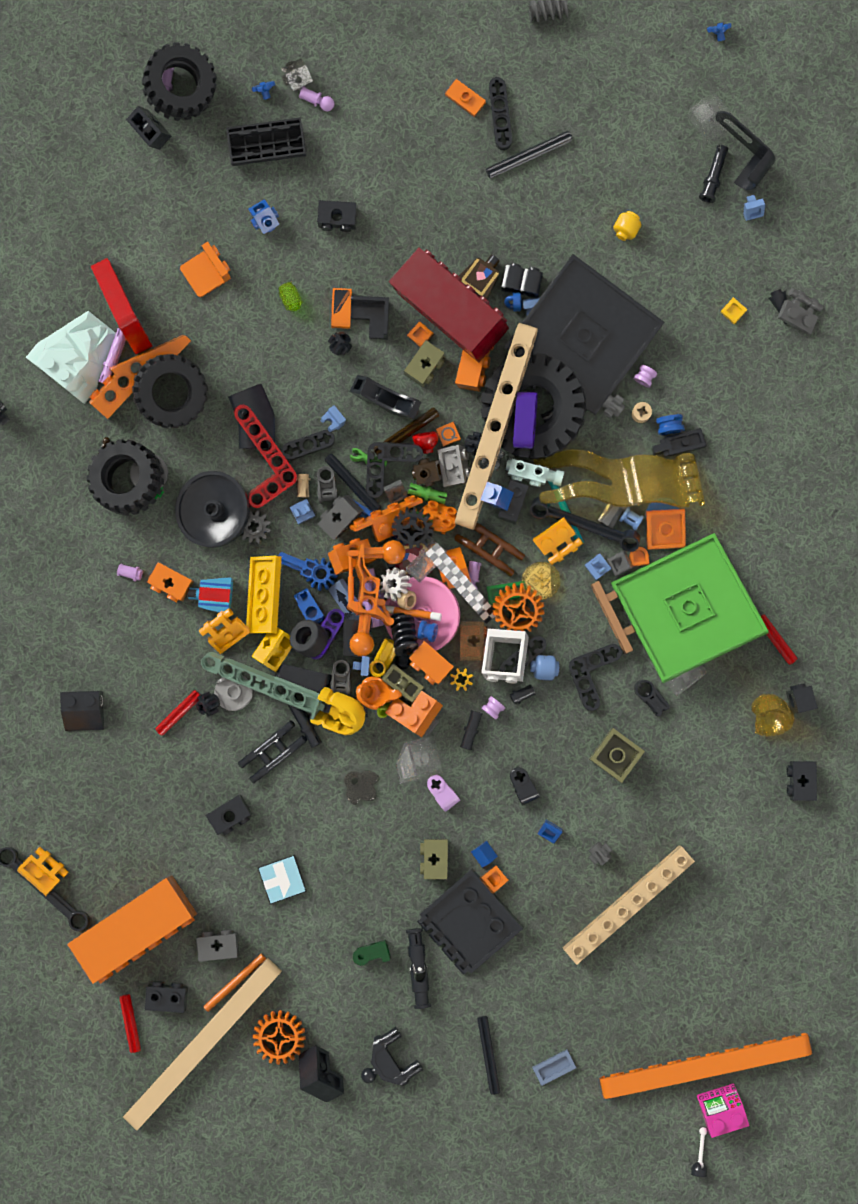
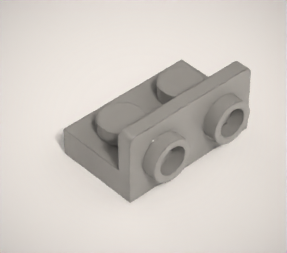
M456 445L438 450L443 486L446 488L467 484L471 469L468 467L467 461L469 460V453L466 452L467 449L464 446Z

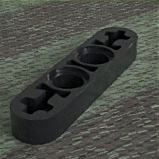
M495 77L489 82L494 138L498 149L507 150L512 145V133L506 84L502 78ZM495 83H498L499 86H501L499 89L500 95L497 96L496 88L493 87L495 86ZM499 100L505 106L502 109H497L494 107V103ZM504 119L507 124L505 127H498L496 121ZM501 132H505V140H509L506 141V145H502V142H499L501 140Z

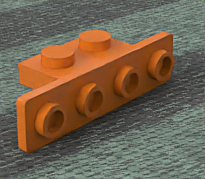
M415 495L408 496L399 504L392 503L385 510H376L370 513L371 516L355 519L349 525V528L356 532L371 525L376 541L380 542L394 536L392 533L395 529L392 528V524L395 522L394 517L399 516L400 510L405 513L406 507L412 508L423 503V500Z

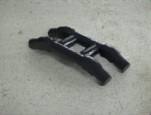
M292 720L238 762L239 767L244 768L259 756L265 763L264 767L249 778L253 784L307 742V738L303 735L288 747L280 740V738L295 727V723ZM274 744L281 753L271 760L265 750Z

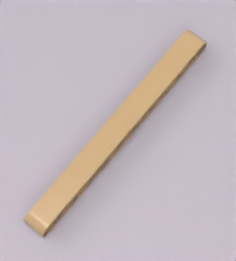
M267 958L123 1118L134 1129L138 1130L282 970Z

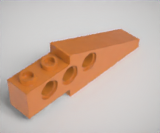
M181 335L110 367L109 370L114 375H109L102 383L104 386L100 390L96 389L89 398L91 400L89 403L108 419L133 393L134 377L138 374V372L133 373L131 371L133 363L138 362L141 367L147 360L153 359L158 355H178L191 340L187 336ZM125 376L127 384L121 387L118 385V379ZM109 390H112L115 394L112 400L105 399V393Z

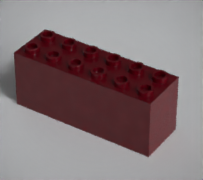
M418 248L390 279V285L398 295L479 363L509 330L506 324L507 319L496 307L493 309L486 298L482 295L479 297L469 284L465 285L456 273L453 272L452 274L443 262H438L434 259L435 256L427 249L423 251L421 248Z

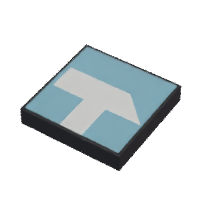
M295 854L258 867L270 904L307 892Z

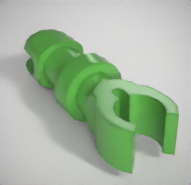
M353 448L352 452L357 453L358 456L350 455V459L354 462L365 461V464H367V454L358 448ZM375 457L374 460L371 459L370 461H371V462H372V461H380V462H382V459H379V460H378V457Z

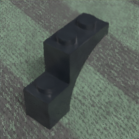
M357 375L349 391L363 401L376 404L393 415L410 419L415 418L422 403L418 399L400 394L369 377Z

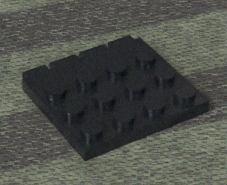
M473 868L420 913L421 919L417 921L425 932L430 928L433 929L429 936L438 947L443 943L446 944L441 950L451 962L456 958L459 959L454 965L463 975L468 971L470 973L474 972L524 928Z

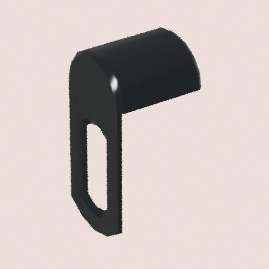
M718 111L715 115L716 121L754 154L734 183L745 190H754L775 163V155L767 145L731 113ZM728 119L752 139V143L744 140L742 136L723 120Z

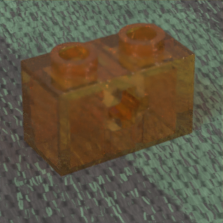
M460 622V661H483L485 652L484 638H487V626H484V622ZM472 636H476V640H479V643H476V647H472V643H468Z

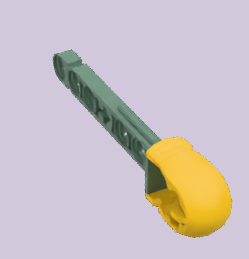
M208 652L201 660V665L206 671L216 675L219 673L223 678L311 713V723L316 725L322 724L323 728L335 733L352 735L359 731L364 724L365 710L358 700L340 692L334 693L330 688L324 687L320 693H317L230 658L224 659V656L215 652ZM208 657L214 659L215 666H210L206 659ZM224 665H230L233 669V672H226L224 669ZM242 672L249 673L250 680H245L242 677ZM262 680H265L266 686L262 685ZM277 686H283L286 689V694H280L277 691ZM295 693L302 694L304 700H296ZM326 703L332 705L329 713L322 712Z

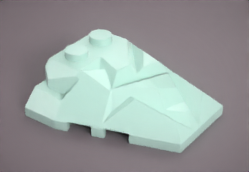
M87 311L38 342L26 358L85 404L98 387V380L104 367L103 362H106L116 333Z

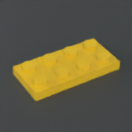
M282 556L250 557L246 626L250 629L251 634L277 633Z

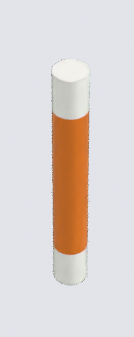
M385 605L390 614L404 613L413 617L441 621L442 618L441 613L415 609L406 610L401 607Z

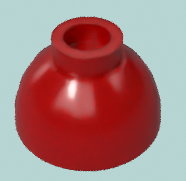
M435 431L415 434L412 440L414 444H418L423 448V454L433 452L439 436Z

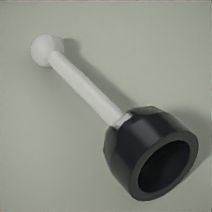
M702 1127L699 1130L701 1134L698 1162L693 1164L691 1169V1175L697 1177H707V1167L702 1162L707 1129Z

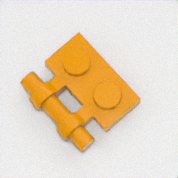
M565 517L533 538L534 543L544 556L549 552L553 553V556L548 559L551 565L556 562L560 563L566 555L571 552L574 553L583 544L580 538L574 541L571 539L576 532ZM566 542L567 546L560 551L556 548Z
M230 608L224 612H219L215 619L207 621L204 627L199 630L202 636L207 633L211 635L208 637V643L220 654L250 633V629L238 617L232 621L229 619L233 615V611ZM222 623L224 626L217 630L215 627Z
M39 847L35 851L39 858L36 859L30 855L17 871L47 896L60 882L55 875L59 873L64 878L69 872L61 862L58 863L51 857V853L48 850L45 851ZM44 862H46V863H47L48 865H50L53 869H52L51 871H49V870H48L44 865H42V864H43Z

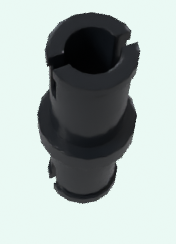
M471 710L467 726H464L465 733L460 745L461 748L472 750L475 736L479 732L477 729L483 713Z

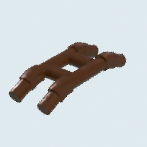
M476 523L474 528L476 532L481 534L476 544L460 534L455 536V541L493 564L510 577L515 571L498 559L503 550L520 561L525 557V554L479 523ZM488 539L497 544L492 555L482 549Z

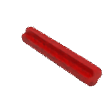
M761 615L769 631L766 635L789 665L796 662V655L766 615Z
M194 690L155 728L157 733L163 736L199 701L197 697L201 694Z
M130 994L122 995L119 999L130 1053H136L141 1050L131 996Z

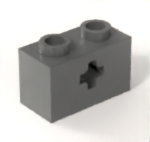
M349 495L339 496L332 503L334 507L330 511L327 509L320 516L322 520L318 525L333 540L339 538L349 528V525L364 512Z
M232 929L221 930V934L214 935L213 931L201 932V936L196 938L199 962L238 958L240 956L238 933L232 932ZM217 940L219 943L223 944V946H221L219 950L217 946H213V944Z

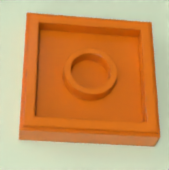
M685 509L646 511L648 550L686 547Z

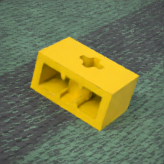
M277 627V633L265 635L252 657L276 672L292 649L290 635Z

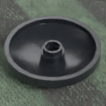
M219 471L202 472L188 480L180 490L175 505L176 521L184 536L191 542L208 548L222 547L234 541L245 529L250 514L249 498L242 484L234 477Z

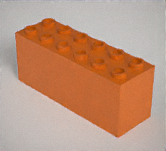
M171 875L67 945L92 984L97 981L101 984L114 975L112 973L113 970L116 973L130 964L128 960L131 959L134 962L146 954V948L150 951L162 943V937L167 940L179 931L177 927L181 926L183 929L195 921L193 917L197 913Z

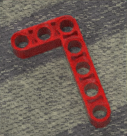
M105 258L92 265L91 269L111 312L135 355L153 347L136 317L109 259Z
M239 405L234 410L235 418L275 473L248 493L250 505L260 508L292 486L297 480V474L253 411L246 405ZM242 408L248 410V416L245 419L238 417V411ZM253 424H257L260 429L255 435L249 432V428ZM262 441H270L271 446L268 450L261 449L260 444ZM274 456L281 457L282 462L280 465L274 466L272 464ZM287 471L293 474L290 481L283 480V474ZM271 482L277 484V489L274 492L267 490V486ZM254 494H260L262 496V499L259 503H253L251 501V498Z

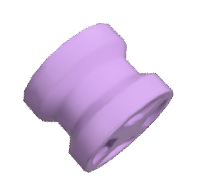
M641 365L639 373L633 379L639 384L650 388L651 381L656 377L657 372L646 365Z
M490 696L487 705H483L482 709L496 720L499 717L500 711H504L505 707Z

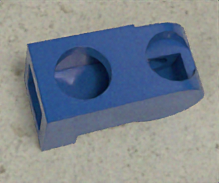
M307 588L294 595L306 620H312L318 624L325 620V616Z

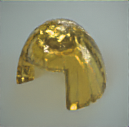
M762 694L752 703V712L756 714V734L775 736V734L781 735L791 729L795 720L794 714L781 697L774 694Z

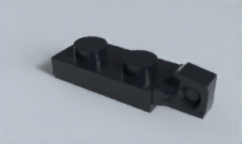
M698 428L667 436L660 440V444L652 446L651 450L653 456L664 454V457H671L706 448L707 445L702 429Z

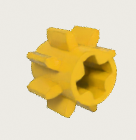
M457 668V674L450 675L454 678L450 685L456 684V691L460 687L467 691L466 685L473 684L469 681V678L473 675H467L466 668L463 672H460ZM460 674L462 677H467L464 685L456 682Z

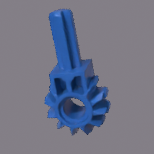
M280 552L278 555L282 556L281 564L300 571V575L307 578V582L313 581L311 583L312 588L318 584L319 591L322 590V585L328 590V582L332 585L335 584L331 578H338V575L332 574L334 569L333 567L330 568L332 566L331 561L326 564L325 558H322L321 564H319L317 559L313 561L306 558V561H303L283 552ZM319 570L327 572L324 579L317 578Z

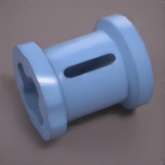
M627 507L619 521H624L632 526L633 530H636L644 516H639L631 511L630 507Z

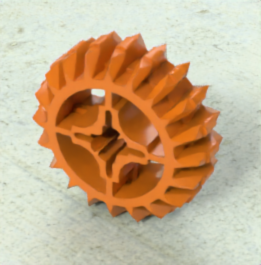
M513 583V589L505 586L506 592L500 590V596H495L496 603H493V608H495L493 615L497 616L495 621L501 622V628L507 626L506 630L525 631L527 629L531 632V625L537 628V621H542L540 615H544V610L541 609L544 607V602H540L542 596H536V589L530 592V585L524 589L523 583L520 584V588L516 587V583ZM513 596H520L517 600L509 599ZM527 598L533 603L534 612L530 611V608L525 605ZM522 603V609H519L515 614V608H518ZM503 606L511 611L510 619L504 614ZM519 618H527L525 621L517 622Z
M282 1010L278 1011V1016H276L274 1011H271V1018L265 1014L263 1017L266 1022L260 1019L258 1024L261 1027L256 1026L254 1028L259 1034L253 1035L254 1039H259V1041L253 1044L255 1047L260 1046L257 1053L264 1052L262 1059H265L268 1055L270 1057L269 1063H272L275 1058L277 1065L280 1064L281 1058L286 1064L288 1063V1057L292 1061L295 1059L293 1053L300 1055L301 1051L298 1048H304V1044L299 1041L306 1039V1036L300 1035L305 1032V1028L298 1029L302 1022L298 1021L295 1024L294 1021L297 1016L294 1015L292 1019H289L290 1012L287 1011L284 1017L282 1016ZM277 1022L275 1032L264 1034L265 1028L268 1025ZM283 1023L289 1025L295 1035L285 1032ZM279 1028L280 1033L282 1034L281 1036H284L280 1044L277 1041V1039H275V1036L279 1032ZM264 1040L272 1042L275 1045L276 1052L270 1050ZM295 1041L294 1046L290 1050L282 1053L284 1043Z

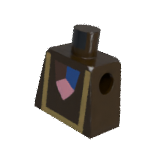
M492 254L486 262L478 257L459 277L465 285L469 284L479 297L482 295L488 300L500 275V272L495 269L500 260Z

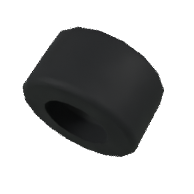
M312 620L299 622L290 634L291 647L308 658L321 654L328 642L327 631Z

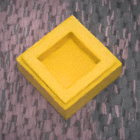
M733 297L720 313L735 324L748 309Z

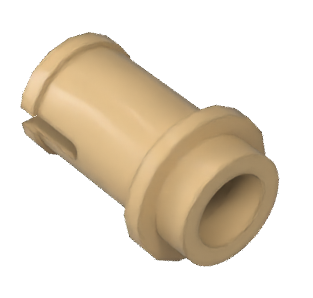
M297 474V498H309V481L311 480L309 474Z

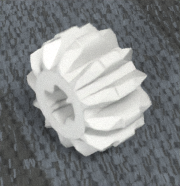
M398 568L386 570L387 575H380L384 579L383 582H380V585L383 586L380 592L385 593L384 597L387 599L391 598L392 601H396L397 597L401 598L400 592L408 593L407 587L412 586V584L407 583L410 580V576L406 575L404 570L399 571Z

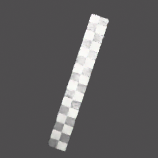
M436 543L426 552V555L487 624L496 617L493 615L494 608L439 544Z

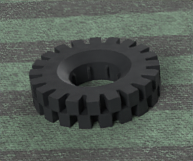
M537 353L536 355H530L519 392L529 387H533V389H536V387L546 389V393L548 395L551 394L554 400V405H552V408H554L553 414L549 420L546 419V423L535 427L533 449L514 448L515 412L513 409L501 446L513 455L529 459L547 458L567 448V445L578 436V431L583 426L586 412L585 393L574 372L560 360L549 357L546 354ZM504 365L498 366L493 371L495 374L492 378H488L485 384V392H482L481 415L485 424ZM506 385L503 389L505 395L511 394L513 391L512 385ZM494 422L492 424L493 432L500 430V422Z

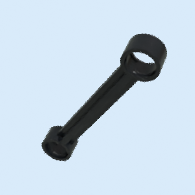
M536 497L532 501L530 513L534 518L544 519L548 516L560 520L565 517L572 526L619 542L621 548L627 552L636 551L639 547L641 537L635 530L618 531L552 507L549 500L544 497ZM542 505L546 508V511H539L534 506ZM633 538L636 543L629 544L624 539Z
M5 847L0 849V865L3 867L10 866L69 919V926L72 930L82 931L88 927L90 918L86 912L75 910L54 890L45 896L17 871L23 862L18 859V853L14 848ZM5 850L12 851L14 855L12 863L7 864L2 861V852ZM76 914H82L85 917L86 923L84 927L78 928L74 926L73 917Z

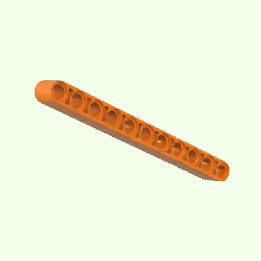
M802 1033L801 1036L797 1037L792 1035L783 1037L779 1041H776V1039L764 1041L760 1045H757V1043L750 1044L741 1049L736 1047L727 1049L723 1053H719V1051L708 1053L704 1057H700V1055L686 1058L687 1060L685 1061L680 1059L667 1062V1065L648 1066V1069L638 1068L629 1070V1073L624 1074V1072L610 1074V1077L606 1078L602 1076L599 1079L603 1098L608 1099L806 1057L812 1054L808 1034Z

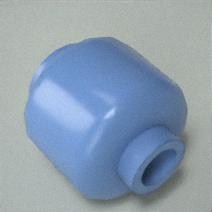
M537 655L535 661H531L530 672H533L536 679L553 680L559 673V661H556L554 656Z

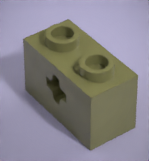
M425 341L404 370V375L422 387L425 384L429 385L435 376L433 372L436 368L440 369L445 363V359H443L445 353L428 341ZM428 361L430 367L426 366L425 368H423L422 362L427 363Z
M394 664L382 677L384 682L393 689L401 691L402 696L412 703L424 689L422 685Z
M424 839V843H420V855H424V863H420V874H424V879H447L448 839ZM432 854H436V857L440 858V860L436 861V864H432V861L428 860V857H432Z

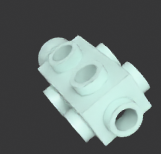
M508 459L505 469L509 471L508 476H511V480L522 482V480L530 481L529 484L540 487L541 484L545 485L546 481L553 482V485L561 486L564 471H553L540 465L515 459ZM520 465L523 469L518 470L516 467ZM539 470L542 474L537 475L535 471Z

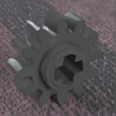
M258 510L255 515L250 511L247 525L241 533H244L242 536L243 540L249 538L250 544L254 540L260 544V538L267 540L265 533H271V530L267 528V526L271 525V522H265L266 514L260 517ZM253 523L259 525L255 532L252 529L250 530Z

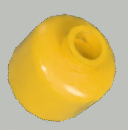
M631 211L621 213L613 226L616 237L622 241L634 239L641 228L640 217Z

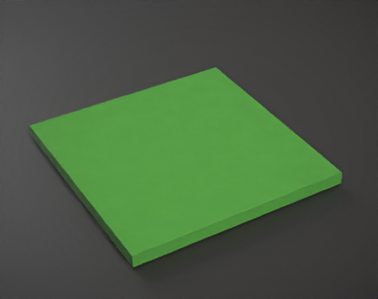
M715 533L611 582L662 683L676 678L769 632Z

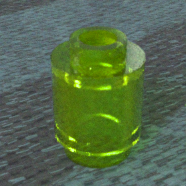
M292 282L281 285L278 288V294L285 309L291 312L299 310L303 301L296 286Z

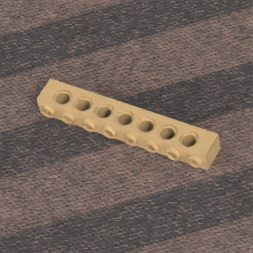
M678 846L563 947L564 951L576 965L579 964L695 861L682 846Z

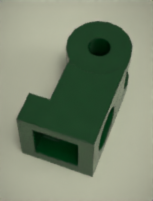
M386 940L359 947L353 953V961L359 966H363L368 961L382 958L383 962L391 960Z

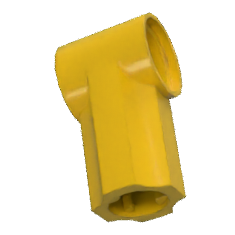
M384 639L374 661L369 666L370 673L375 677L383 676L391 667L390 665L396 656L392 639ZM377 663H381L383 665V672L377 670Z

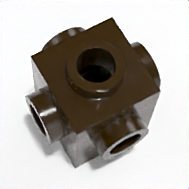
M429 458L421 459L418 461V464L413 466L412 476L417 481V485L431 486L435 484L434 481L442 479L439 459L432 461Z

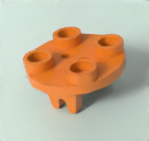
M431 500L422 508L424 509V515L430 514L428 520H433L431 527H434V531L442 532L441 534L445 535L446 531H450L456 526L457 510L454 507H448Z

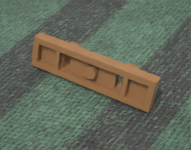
M599 581L593 583L591 588L624 654L632 651L633 649L626 636L634 633L635 630L632 625L624 629L622 628L610 604V601L618 598L615 590L605 594Z

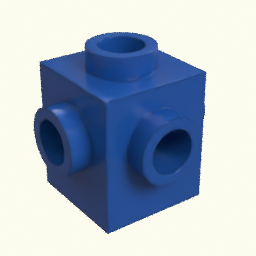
M265 199L248 209L253 217L251 222L256 230L260 229L263 234L273 231L279 225L276 219L279 217L274 207L270 208Z

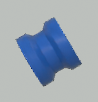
M422 620L418 628V639H428L429 642H434L438 633V624H428L427 621Z

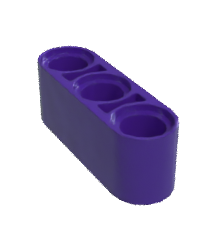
M517 392L513 437L514 448H534L538 395L535 392Z
M331 610L321 626L325 630H331L332 636L328 639L322 653L319 656L311 657L312 659L320 660L325 656L344 625V613L341 610ZM333 614H341L342 619L339 623L332 622Z

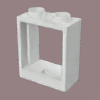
M488 629L482 674L487 678L486 680L498 682L499 679L506 680L508 683L523 682L529 639L525 631ZM495 642L521 644L517 673L491 671Z

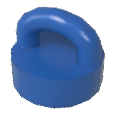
M513 293V296L506 297L504 301L505 306L513 309L514 312H521V293Z

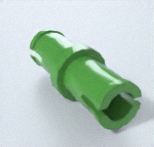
M412 482L410 483L409 488L416 489L417 491L409 489L408 494L424 498L425 501L433 500L445 504L446 499L438 496L446 498L447 492L431 489V486L424 487Z

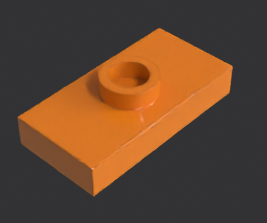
M457 79L445 93L446 97L474 117L486 103V100Z

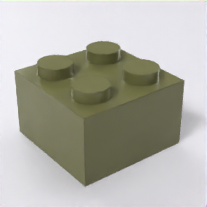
M611 728L589 760L622 783L645 751L617 730Z

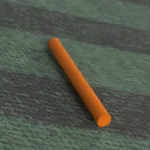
M261 953L209 1000L203 1006L204 1009L209 1012L266 960L264 955Z

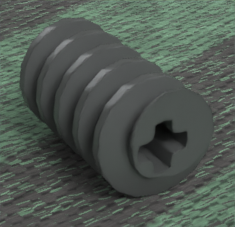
M530 0V4H528L530 23H532L533 17L539 22L541 16L547 21L548 15L551 16L552 20L555 19L556 14H558L559 19H562L563 13L568 18L567 0H545V2L538 0L537 3L535 0Z

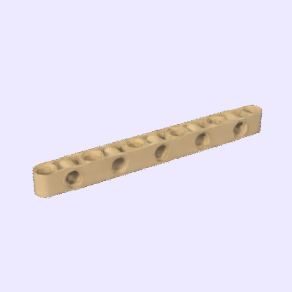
M519 323L516 328L456 515L455 524L472 530L476 526L483 505V501L480 499L486 483H490L514 409L517 392L520 390L536 340L538 328ZM518 348H524L525 354L522 357H516L515 355ZM506 385H512L513 391L511 394H504L503 389ZM494 422H500L501 428L497 432L492 430ZM484 458H487L489 460V466L485 469H482L480 467V461ZM471 495L477 497V503L473 506L468 503V498Z

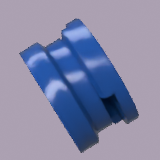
M668 415L656 419V423L659 424L658 435L676 434L685 431V427L682 425L683 415Z

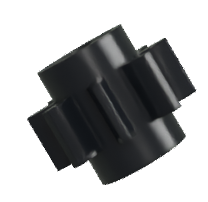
M344 332L332 334L328 340L331 344L329 346L330 351L335 355H345L346 352L348 353L352 348V345L349 344L351 341L350 336Z
M474 431L473 435H468L465 439L466 452L474 456L482 437L480 432Z
M207 692L197 697L199 701L196 703V707L200 714H206L209 717L219 712L217 707L220 706V700L217 695Z

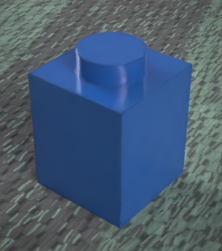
M487 482L480 500L494 507L508 510L514 492Z

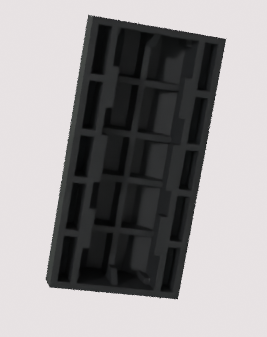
M301 117L226 127L232 166L306 156Z

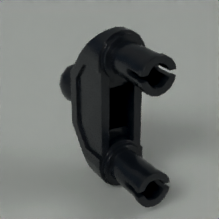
M396 1026L384 1035L374 1037L371 1059L373 1068H365L361 1073V1078L365 1083L374 1082L378 1074L384 1081L405 1086L409 1083L410 1078L424 1070L417 1059L402 1069L388 1050V1045L402 1037Z

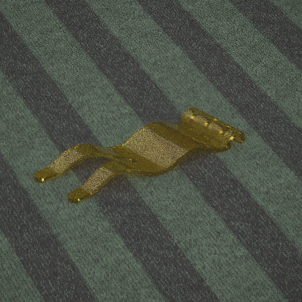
M566 450L555 453L547 458L534 459L535 465L546 468L568 466L585 468L613 482L611 486L593 481L572 483L559 489L542 492L540 494V501L542 503H556L577 497H588L619 507H629L643 503H664L680 508L689 507V504L692 502H699L700 506L705 505L696 458L691 453L681 454L675 460L655 455H636L623 459H607L584 450Z

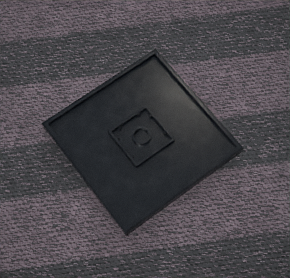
M574 254L571 255L522 322V324L538 328L531 355H536L537 353L546 354L567 365L574 372L583 387L586 409L594 415L597 414L604 402L665 323ZM514 334L504 346L507 350L511 347ZM518 348L515 355L521 357V354H525L524 348Z

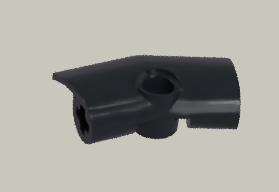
M262 384L228 396L233 410L239 405L248 406L275 442V414ZM245 408L238 411V417L241 419L244 415H248V410ZM238 422L239 449H256L257 447ZM253 424L249 428V432L253 435L257 434L260 430L257 424ZM264 440L260 444L261 449H269L271 446L268 440Z

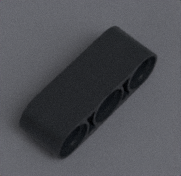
M281 664L275 672V677H280L317 692H321L324 687L329 688L332 677L330 674Z

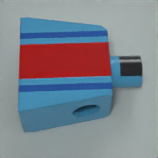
M233 579L201 580L200 588H189L188 599L198 600L199 608L217 613L224 612L228 608L231 609Z

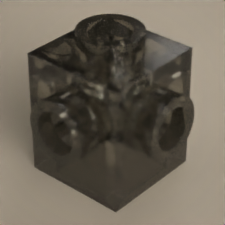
M301 58L296 61H290L281 68L284 74L281 78L285 86L289 85L292 91L300 90L306 84L313 81L306 64Z

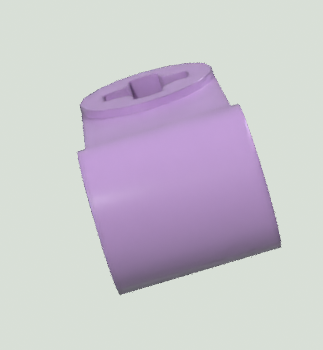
M430 776L427 781L428 789L446 812L457 804L460 799L441 776ZM433 779L441 781L439 783L440 788L431 787Z

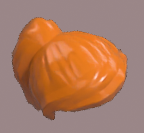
M371 676L365 678L356 689L358 701L372 710H377L384 704L397 700L402 696L401 691L394 690L379 677Z

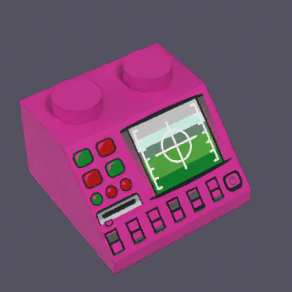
M734 1083L697 1095L708 1133L712 1138L749 1126L743 1104Z

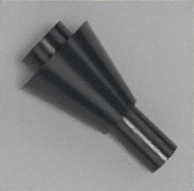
M781 289L771 292V297L768 298L779 313L784 301L787 300L786 291L782 292Z

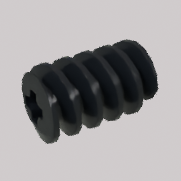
M395 613L390 616L394 619V624L390 627L392 629L395 654L397 656H407L419 647L418 639L415 636L414 617L404 613Z

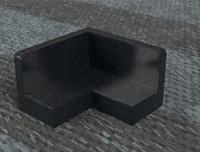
M351 296V319L370 320L369 339L388 340L389 297Z
M315 1045L300 1053V1090L324 1102H329L344 1094L343 1076L330 1070L328 1051Z

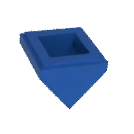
M546 819L538 835L555 843L563 829Z
M487 841L471 851L482 868L498 857Z

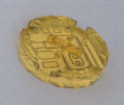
M536 562L526 568L522 576V583L524 584V589L528 585L531 586L530 592L536 589V596L541 595L542 600L551 598L557 593L560 587V575L557 569L548 562Z

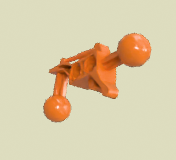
M388 541L383 547L364 548V544H360L358 550H350L347 553L349 557L347 609L356 615H360L358 632L351 637L349 642L351 651L357 656H367L373 651L374 641L369 635L371 617L381 620L388 627L394 624V619L390 617L385 607L386 601L378 598L380 579L370 574L365 566V559L383 558L389 564H399L403 561L406 553L404 546L399 541ZM352 557H357L355 569L360 581L358 602L354 601ZM365 583H371L374 586V591H367ZM369 602L371 610H365L362 603Z

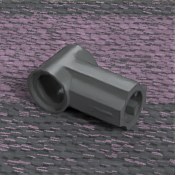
M615 489L598 522L613 528L632 498Z

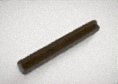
M434 407L383 442L401 443L439 417L438 411ZM378 446L373 449L377 456L382 452V450L378 449Z

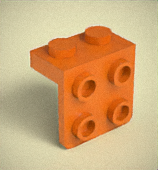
M209 242L201 245L204 250L180 267L181 272L200 298L231 279L228 273L230 271L229 266L225 260L223 262L220 261L218 258L220 255L215 245L211 247Z

